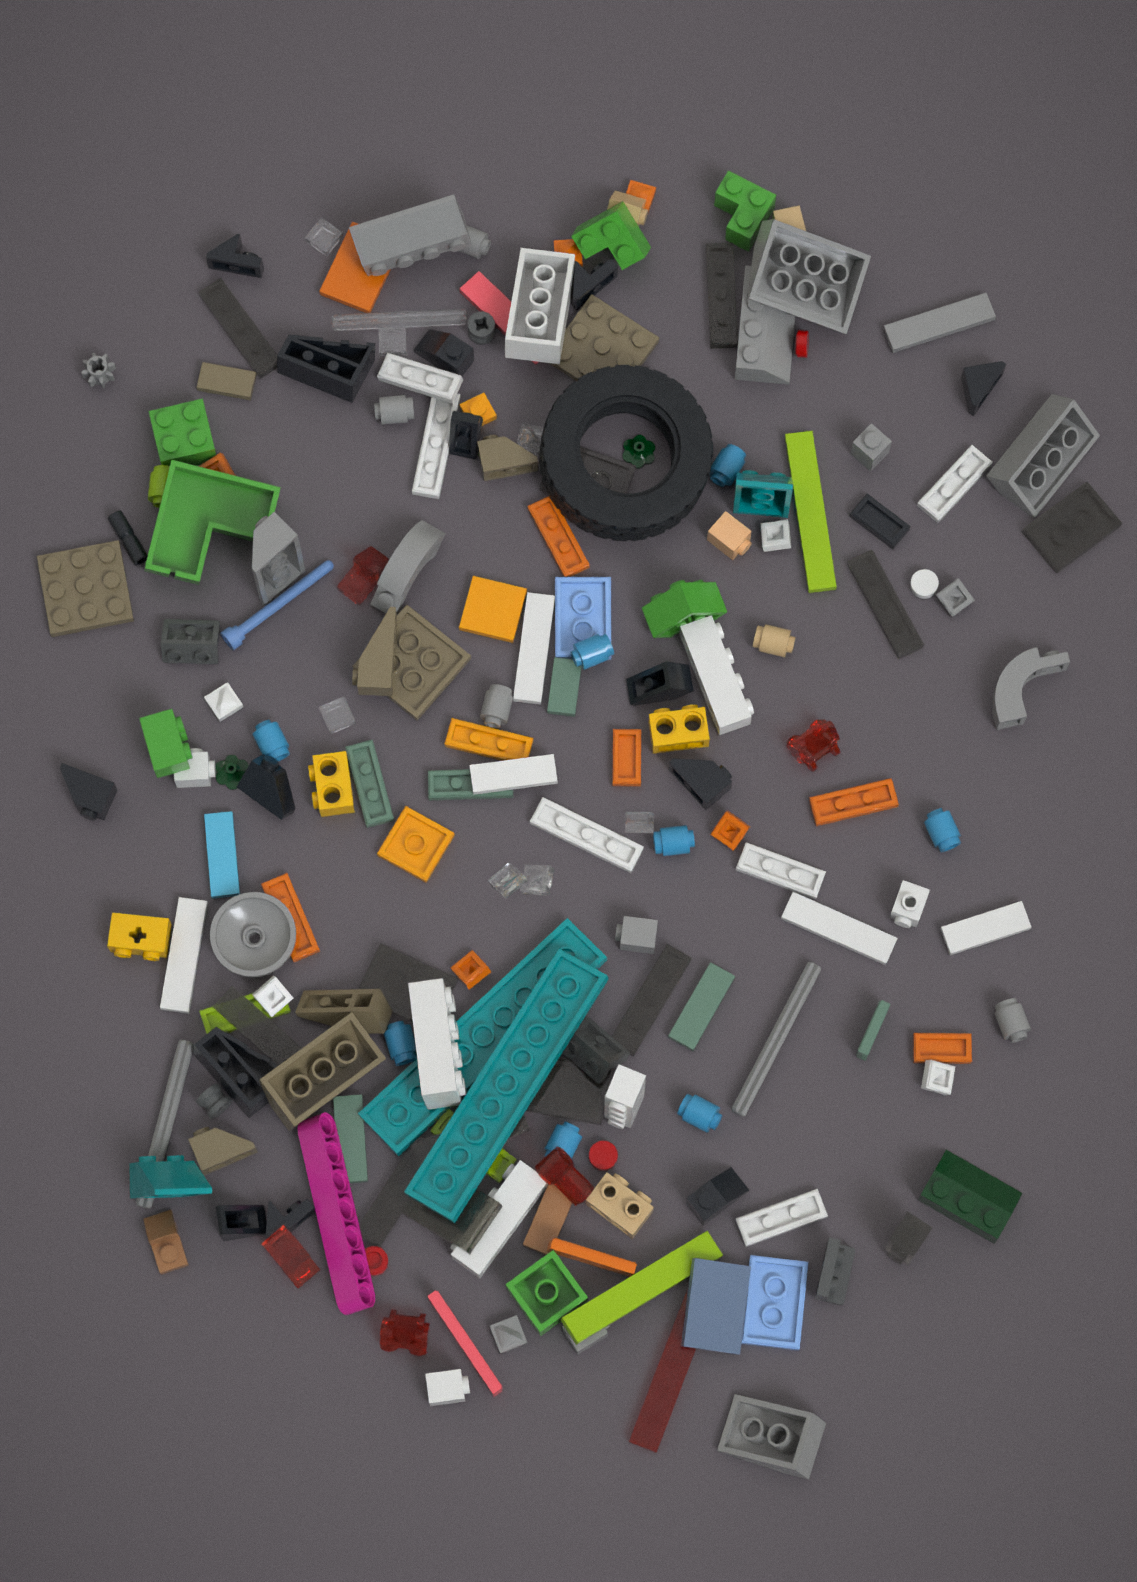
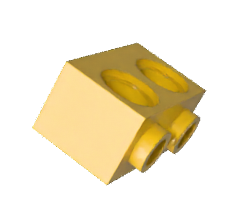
M686 705L681 708L682 710L670 711L669 708H660L654 710V713L649 714L648 723L653 754L709 747L710 738L705 707L698 708V705ZM689 721H695L700 725V728L696 731H690L685 727V724ZM665 724L670 726L672 731L669 734H661L657 728Z
M346 751L312 755L313 765H308L310 782L316 781L317 792H312L314 809L319 808L321 817L355 813ZM326 766H333L337 769L331 776H325L321 773ZM330 793L340 795L339 800L335 803H328L325 801V798Z

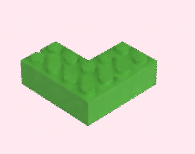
M171 460L144 571L169 577L170 572L175 573L174 579L199 585L212 531L253 541V531L256 529L255 525L264 516L269 517L275 512L281 487Z

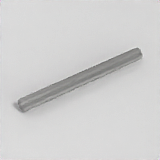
M812 962L806 964L736 1098L732 1111L739 1116H746L821 971V967Z
M179 1040L148 1154V1156H156V1162L164 1161L194 1048V1044L190 1041ZM137 1198L136 1205L150 1209L154 1198Z

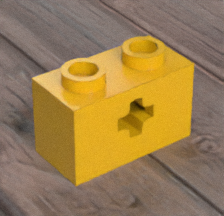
M112 913L107 946L116 957L131 958L132 954L142 955L144 960L159 961L160 957H168L172 924L169 918ZM139 933H143L146 939L142 938L140 943H136L134 938H138Z

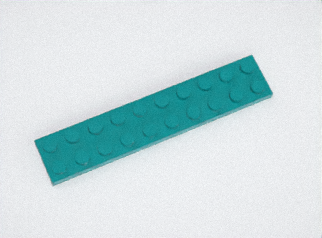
M568 918L456 1021L459 1039L454 1041L455 1043L458 1042L463 1067L458 1068V1071L461 1070L462 1078L465 1080L466 1093L471 1088L558 949L597 970L607 961V956ZM416 1059L366 1105L358 1115L397 1156H400L451 1107L427 1109L421 1094L418 1061Z
M558 949L404 1191L407 1196L451 1222H456L609 980L606 974Z

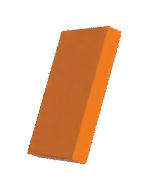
M352 222L350 227L358 225V223ZM348 229L319 292L321 296L370 315L390 270L380 276H368L362 267L350 229Z

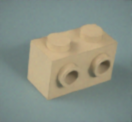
M606 1173L586 1199V1205L633 1239L653 1213L654 1207L650 1205L652 1200L641 1191L634 1193L627 1188L629 1183L620 1175L615 1173L611 1176L609 1173Z

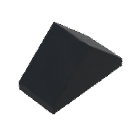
M999 361L964 367L961 380L969 414L974 416L1004 374L1006 363Z
M264 1205L216 1206L219 1233L223 1241L266 1234L267 1222Z

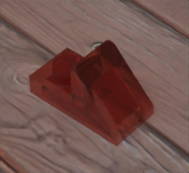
M368 547L353 558L354 566L338 584V591L360 606L376 586L389 558L374 547Z
M285 1225L261 1243L297 1288L301 1287L320 1271L309 1253Z

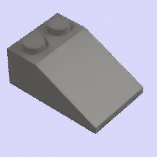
M735 1394L717 1451L784 1474L809 1480L826 1422L811 1412Z

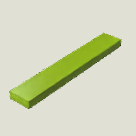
M813 431L785 434L808 593L836 590V579Z
M706 1231L562 1317L561 1322L577 1345L690 1277L692 1258L717 1261L723 1254L709 1232Z

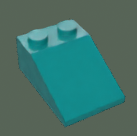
M752 470L736 473L733 513L788 518L793 490L792 477H786L783 473L760 475Z
M183 1155L167 1156V1161L156 1162V1156L138 1157L139 1162L129 1163L130 1199L191 1197L212 1194L211 1185L194 1161H184Z

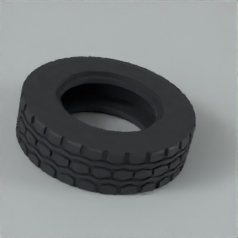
M630 365L603 367L596 369L593 373L589 372L578 378L577 382L571 383L563 391V394L559 395L549 411L544 424L539 450L542 481L546 491L550 494V499L556 508L561 510V514L587 533H594V536L604 539L612 538V541L625 542L631 539L632 541L644 540L649 536L651 538L665 533L666 529L670 530L680 523L681 519L685 518L698 502L706 486L713 457L710 425L706 422L707 417L701 405L698 406L697 400L689 390L686 391L682 384L673 378L670 379L667 377V374L655 369L654 371L649 370V367L635 365V367ZM627 413L640 416L653 423L663 433L670 448L671 468L667 475L654 487L638 493L615 492L596 482L586 470L580 453L581 438L596 421L609 415Z

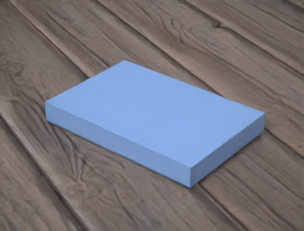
M555 577V658L572 659L570 651L574 650L573 644L596 634L600 636L606 634L611 642V577Z
M750 1255L749 1266H751L741 1344L799 1351L808 1262Z

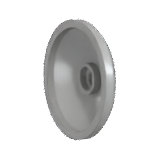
M248 892L234 896L219 908L211 924L210 942L216 958L226 969L244 977H261L278 970L289 959L296 943V926L290 911L280 900L265 893ZM259 935V942L251 943V936Z

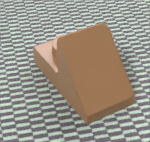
M172 1210L144 1218L148 1241L152 1246L160 1274L189 1266Z

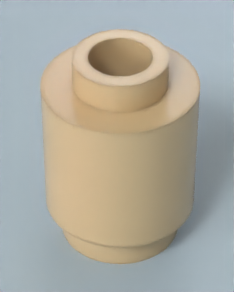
M767 624L764 627L758 625L753 647L759 648V652L785 657L787 652L792 653L796 637L791 636V630Z

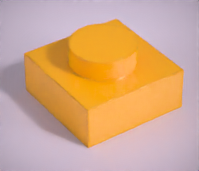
M485 393L479 394L460 404V409L463 413L467 412L483 417L482 426L497 419V415Z

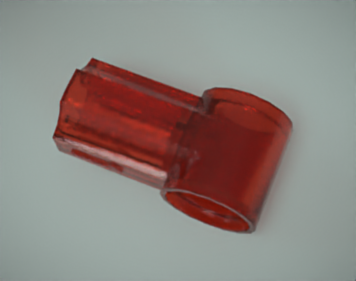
M557 1146L535 1165L539 1176L547 1184H554L575 1206L586 1200L594 1189V1186L574 1167L573 1160L561 1147Z

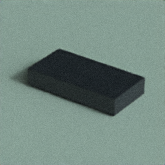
M868 493L852 510L849 516L892 550L911 527Z

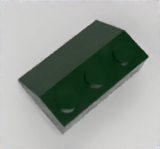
M946 1150L918 1201L995 1244L1011 1217L1022 1193Z

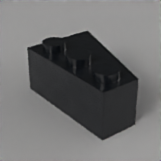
M289 334L277 355V373L353 403L375 361L376 343L367 342V345L351 344L349 340L331 342L323 341V338Z
M215 1027L194 1044L193 1055L246 1116L250 1118L269 1103L259 1080L279 1065L272 1062L269 1057L260 1055L247 1047L248 1045Z

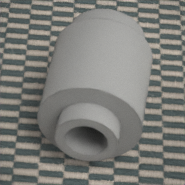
M467 226L472 244L467 245L459 252L477 259L482 255L486 256L491 245L488 233Z
M405 395L379 397L380 403H374L376 420L381 419L382 425L407 423L408 420L414 419L413 397L406 398Z
M492 684L490 689L486 691L480 713V718L486 726L500 728L501 725L507 724L513 701L510 688Z
M1010 998L996 1004L995 1009L997 1012L994 1014L1004 1040L1010 1039L1011 1043H1016L1028 1037L1027 1033L1031 1031V1027L1022 1004L1018 1003L1016 998Z

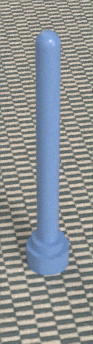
M330 560L323 562L238 627L236 625L227 627L220 633L225 643L233 651L243 644L242 641L247 633L329 573L334 567L333 562Z

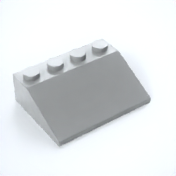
M775 219L762 221L753 251L747 299L839 333L847 334L871 256Z

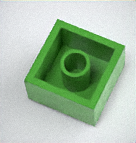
M203 398L149 411L161 465L170 466L171 460L197 466L216 456Z
M554 1250L505 1284L506 1290L540 1336L560 1323L562 1317L588 1302L587 1295Z

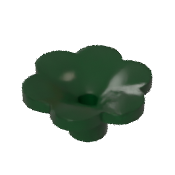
M637 435L633 439H628L624 442L623 448L625 451L622 458L626 463H631L636 469L642 468L645 464L653 463L655 444L652 441L646 440L643 435Z
M228 755L225 760L219 761L216 764V771L218 772L216 775L217 783L226 785L230 790L237 789L238 783L249 766L247 761L238 759L235 755Z

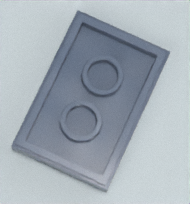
M692 1258L681 1342L682 1347L740 1355L751 1266Z

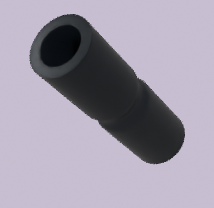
M122 511L112 513L108 517V521L118 538L122 541L134 565L137 566L147 561L148 554L138 537L134 535V531Z

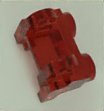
M817 719L812 722L810 729L800 736L793 735L787 741V747L800 764L805 763L811 772L818 769L816 761L829 752L834 756L841 753L837 744L840 737L830 720L827 722L825 719Z
M391 1309L389 1318L383 1317L380 1348L387 1352L403 1348L409 1349V1352L416 1356L425 1355L427 1353L430 1323H426V1314L420 1313L419 1317L397 1314V1310Z

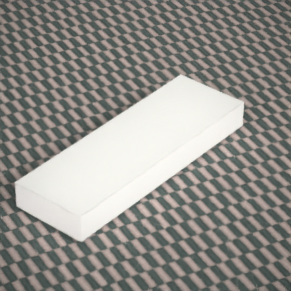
M387 353L377 375L379 381L452 404L463 382L461 375Z
M971 445L922 497L917 506L939 523L992 466L993 462Z
M554 754L469 765L473 795L558 784Z
M747 842L736 867V871L815 900L826 871Z
M1020 901L942 926L940 930L949 955H953L1030 930L1031 924L1024 905Z
M815 1189L738 1217L735 1220L745 1247L822 1220L827 1218L828 1215L819 1191Z

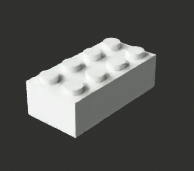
M521 248L505 336V358L560 364L574 281L575 254Z
M443 978L408 983L423 1100L428 1110L458 1106L462 1102L461 1096L466 1095V1086L461 1070L458 1071V1068L463 1067L458 1042L455 1043L454 1041L459 1039V1030L454 1014L451 1015V1012H456L454 995H452L451 987L445 986Z

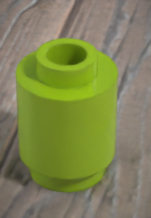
M157 465L154 467L153 472L150 473L148 501L153 503L154 507L160 508L170 466Z

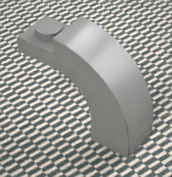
M423 520L418 522L406 534L389 559L377 582L379 586L370 605L384 613H387L390 607H396L398 615L414 580L422 568L436 556L446 533Z
M1036 647L1019 654L1011 660L1002 671L992 698V714L996 730L1024 724L1027 715L1022 700V688L1033 678L1066 671L1070 664L1068 652L1050 651L1043 654V657L1040 658L1038 648Z

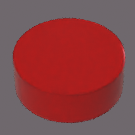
M798 330L796 334L797 358H807L809 331Z
M598 1141L590 1148L589 1161L595 1169L607 1171L612 1169L617 1163L618 1152L611 1142Z
M378 1246L365 1248L371 1276L383 1274L389 1263L386 1252Z

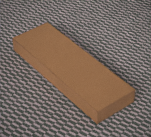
M558 1164L556 1165L523 1242V1246L544 1255L550 1253L546 1251L548 1243L553 1238L558 1239L584 1175Z

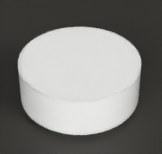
M922 569L913 574L910 589L916 597L927 599L936 593L939 581L934 572Z

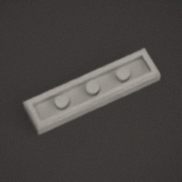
M983 293L884 325L883 330L892 353L994 321L996 315L987 293Z

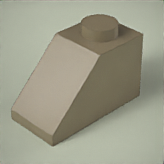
M489 435L477 441L484 481L538 471L537 456L505 436Z
M204 1127L193 1133L194 1137L188 1139L204 1176L258 1153L253 1142L218 1128L210 1130L209 1127Z

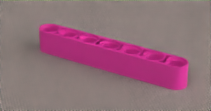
M324 1112L303 1120L298 1124L297 1130L336 1303L344 1315H350L372 1307L375 1304L376 1298L337 1127L333 1117L329 1113Z

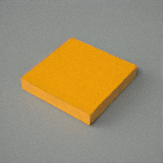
M473 576L459 630L513 643L527 588Z
M405 806L377 852V856L427 883L454 838L455 833Z

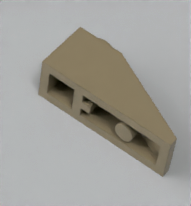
M396 607L388 609L359 658L358 669H353L352 685L357 686L359 695H393L397 625Z
M381 989L303 991L295 1013L298 1017L333 1026L352 1012L366 1032L373 1034L385 1033L393 1011Z

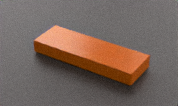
M548 496L529 505L528 511L563 577H572L590 568V564L565 517L561 514V510L556 508L550 497Z
M892 778L809 797L816 826L899 806Z
M288 873L261 883L264 893L280 900L288 908L294 919L296 943L291 954L293 962L320 952Z
M557 1238L549 1241L546 1250L547 1252L554 1250L557 1255L628 1277L634 1275L637 1266L635 1262Z

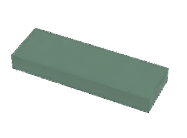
M373 739L346 746L366 827L369 828L394 821Z
M470 769L428 771L429 800L514 798L513 790L473 795Z
M710 962L668 1038L694 1051L733 983L735 976Z
M362 1094L336 1096L333 1098L334 1119L349 1183L368 1182L364 1120L358 1115L363 1109Z

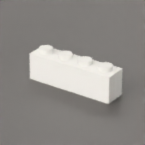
M711 615L680 626V638L718 735L750 725L754 709L750 699H744L741 689H744V684L740 674H735L731 664H734V658L730 648H724L721 640L724 638V633L720 623H715Z
M620 1064L618 1065L605 1095L604 1118L608 1119V1124L619 1129H624V1126L632 1127L644 1098L646 1075Z
M521 1160L516 1166L511 1164L502 1176L505 1180L499 1189L494 1187L485 1199V1202L488 1203L482 1212L477 1210L467 1224L470 1226L465 1236L459 1234L450 1247L453 1250L451 1258L479 1279L549 1184L546 1178Z

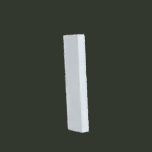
M458 393L453 404L431 397L412 495L435 499L440 498L449 455L451 416L453 411L458 412L460 394Z
M527 592L513 696L514 702L541 705L555 603L554 595Z
M542 797L530 820L531 825L629 873H632L644 849V846Z
M792 892L781 917L782 920L885 966L897 941V937L795 892Z
M182 897L178 899L160 1003L161 1010L187 1014L190 1012L208 906L207 901Z

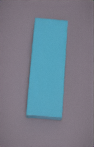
M233 812L204 814L211 898L237 896L240 894Z

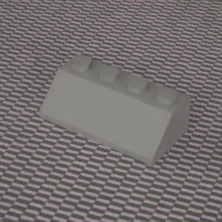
M454 194L349 227L362 267L368 276H380L390 269L396 267L406 268L415 261L435 259L441 253L447 251L457 252L472 244L464 214Z
M745 265L735 380L789 385L795 316L747 299L751 266Z
M1051 394L987 474V478L1003 497L1035 518L1100 435L1074 399Z
M275 512L269 517L264 516L255 525L256 529L253 531L252 571L263 607L277 598L306 571L298 535Z

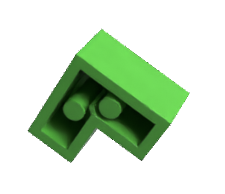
M730 171L727 172L715 192L714 206L733 215L726 227L725 240L749 252L757 239L762 221L768 220L775 208L776 194Z
M623 201L578 225L571 235L585 259L608 247L622 270L644 259L651 248Z
M703 580L694 582L676 581L669 586L670 589L668 591L654 595L650 599L651 602L642 607L653 638L673 637L680 632V626L711 615L715 621L727 613L716 582H704Z
M169 709L139 718L157 778L190 769L188 760L193 757L189 743H183V741L188 740L181 716L175 717L173 710Z

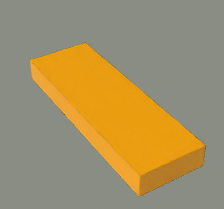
M451 718L444 745L448 748L504 761L529 757L533 738Z

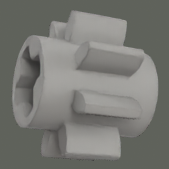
M92 353V357L88 361L83 360V364L87 369L81 371L83 378H89L90 387L96 384L105 388V384L109 380H115L111 371H114L116 367L114 362L108 363L109 358L106 353L102 357Z

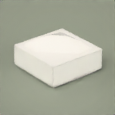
M788 519L760 523L764 552L791 548Z
M228 682L204 697L219 722L243 708V704Z
M272 976L252 994L271 1017L293 999L291 994L275 976Z
M926 1060L921 1089L942 1095H951L955 1066L934 1060Z

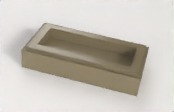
M202 362L196 388L197 391L251 400L257 374L254 371Z

